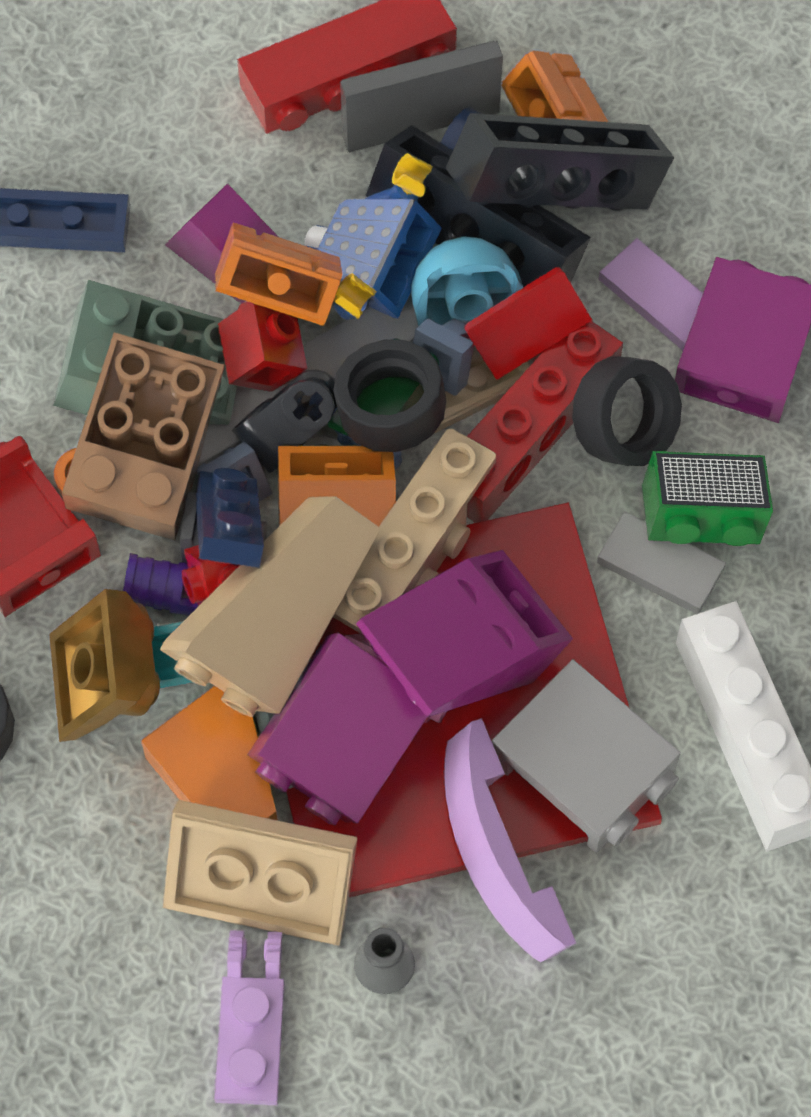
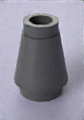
M382 927L372 931L365 942L359 947L354 960V969L358 980L365 988L378 994H391L401 990L409 983L414 974L415 959L410 947L395 930ZM387 949L395 951L393 955L387 958L378 957L374 953L375 951L383 953Z

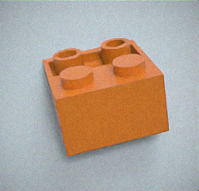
M278 446L279 526L308 497L336 496L379 527L396 503V477L393 452L373 451L364 446Z

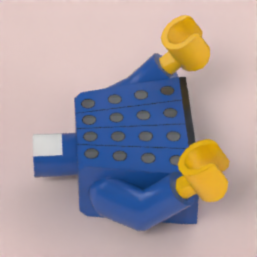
M409 153L400 159L393 172V187L368 196L366 199H346L339 204L329 227L314 225L306 234L304 246L340 257V267L342 268L343 275L332 306L339 316L345 320L359 319L366 306L398 319L411 293V284L420 261L432 249L442 229L417 202L418 198L422 197L425 193L426 188L423 181L432 171L433 166Z

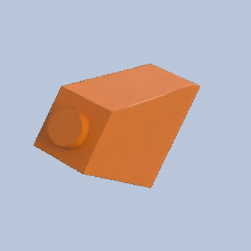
M216 686L212 687L141 740L146 760L179 800L278 821L270 784L255 773L260 763L247 755L258 739L253 717L244 715L226 705L221 700L225 692Z

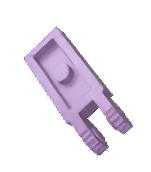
M230 930L227 977L222 978L214 1099L216 1103L278 1105L285 985L284 979H280L282 932H268V937L264 942L265 978L242 977L243 961L247 955V940L245 939L244 931Z

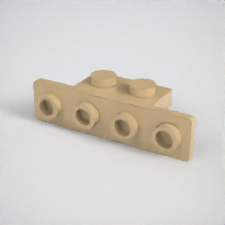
M450 428L445 431L379 527L381 529L335 611L333 618L364 635L356 625L360 618L439 575L436 571L446 556L454 559L460 553L469 537L470 528L466 527L467 503L495 464L496 454L454 429Z

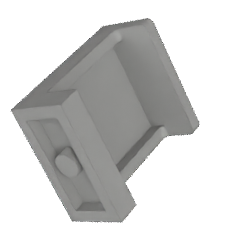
M573 659L491 741L505 775L508 776L513 770L519 773L588 835L587 846L595 853H598L608 842L615 847L618 846L639 822V819L634 814L648 800L652 801L655 805L661 802L679 780V777L674 772L676 771L681 752Z

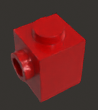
M245 301L239 305L238 310L218 323L230 385L273 392L308 369L297 317Z

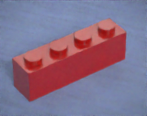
M380 0L238 58L240 87L266 134L278 129L292 131L302 126L311 115L326 109L330 111L341 110L340 81L343 79L455 51L457 28L440 0Z

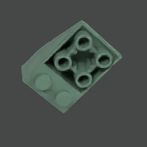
M88 280L75 311L53 406L85 415L88 414L111 339L115 332L224 364L209 424L228 425L231 420L237 386L229 384L218 327V323L224 319Z

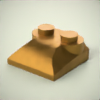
M104 589L49 634L59 742L76 740L108 723L118 715L142 716L156 702L159 696L160 679L155 671L152 647L154 624L146 608L140 603H135L126 591Z

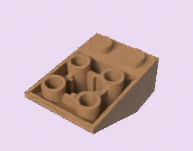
M114 332L62 491L66 509L175 541L185 511L187 494L192 489L221 382L224 364Z

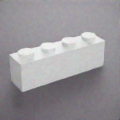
M737 601L682 619L676 645L766 852L810 837L811 767Z

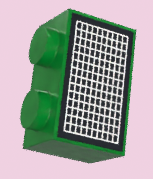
M652 452L642 483L649 541H670L674 544L704 542L726 543L730 546L760 545L773 513L765 456Z

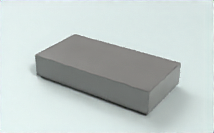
M624 511L597 558V563L695 614H699L726 565V562L688 543L674 544L670 541H649L646 522Z

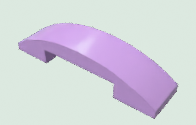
M478 719L469 723L447 741L444 780L451 826L463 862L487 907L505 931L529 955L539 962H543L576 944V941L553 886L534 893L530 889L488 789V786L505 773L482 719Z

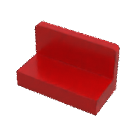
M556 267L468 322L464 329L495 379L498 380L567 337L570 333L592 321V318L564 271L560 267Z

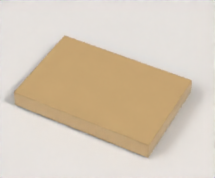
M177 800L172 812L163 908L267 931L282 932V934L340 946L345 926L357 837Z

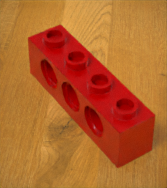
M590 321L544 350L467 435L468 438L496 454L495 464L467 503V518L477 523L488 520L573 424L574 396L581 379L594 364L610 356L621 357L623 342L593 321Z

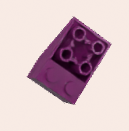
M503 550L468 558L363 616L356 623L369 640L375 654L385 661L406 689L410 700L420 707L426 717L533 683L573 640L568 631Z

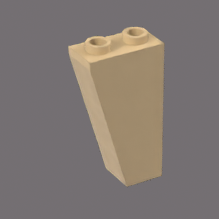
M336 496L308 497L264 541L260 568L240 565L165 639L160 650L178 661L174 670L186 679L201 686H206L210 682L225 693L221 700L232 709L250 717H253L256 711L280 714L381 528Z

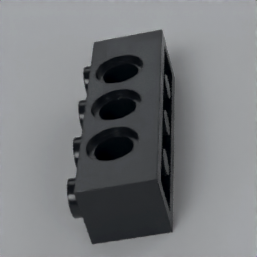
M470 113L446 169L460 188L463 196L469 202L479 205L505 203L519 204L525 207L551 205L564 206L570 209L597 207L615 211L623 209L648 210L675 157L651 126L646 124Z
M413 125L384 144L367 189L366 197L394 186L392 183L393 172L400 159L409 153L433 166L432 171L423 181L426 188L425 193L422 197L418 198L417 202L442 228L435 241L436 244L439 245L447 240L460 237L481 238L502 249L513 262L519 273L523 288L556 267H560L570 283L572 282L591 239L589 235L541 205L525 207L519 204L490 203L488 205H479L469 202L446 169L453 150Z

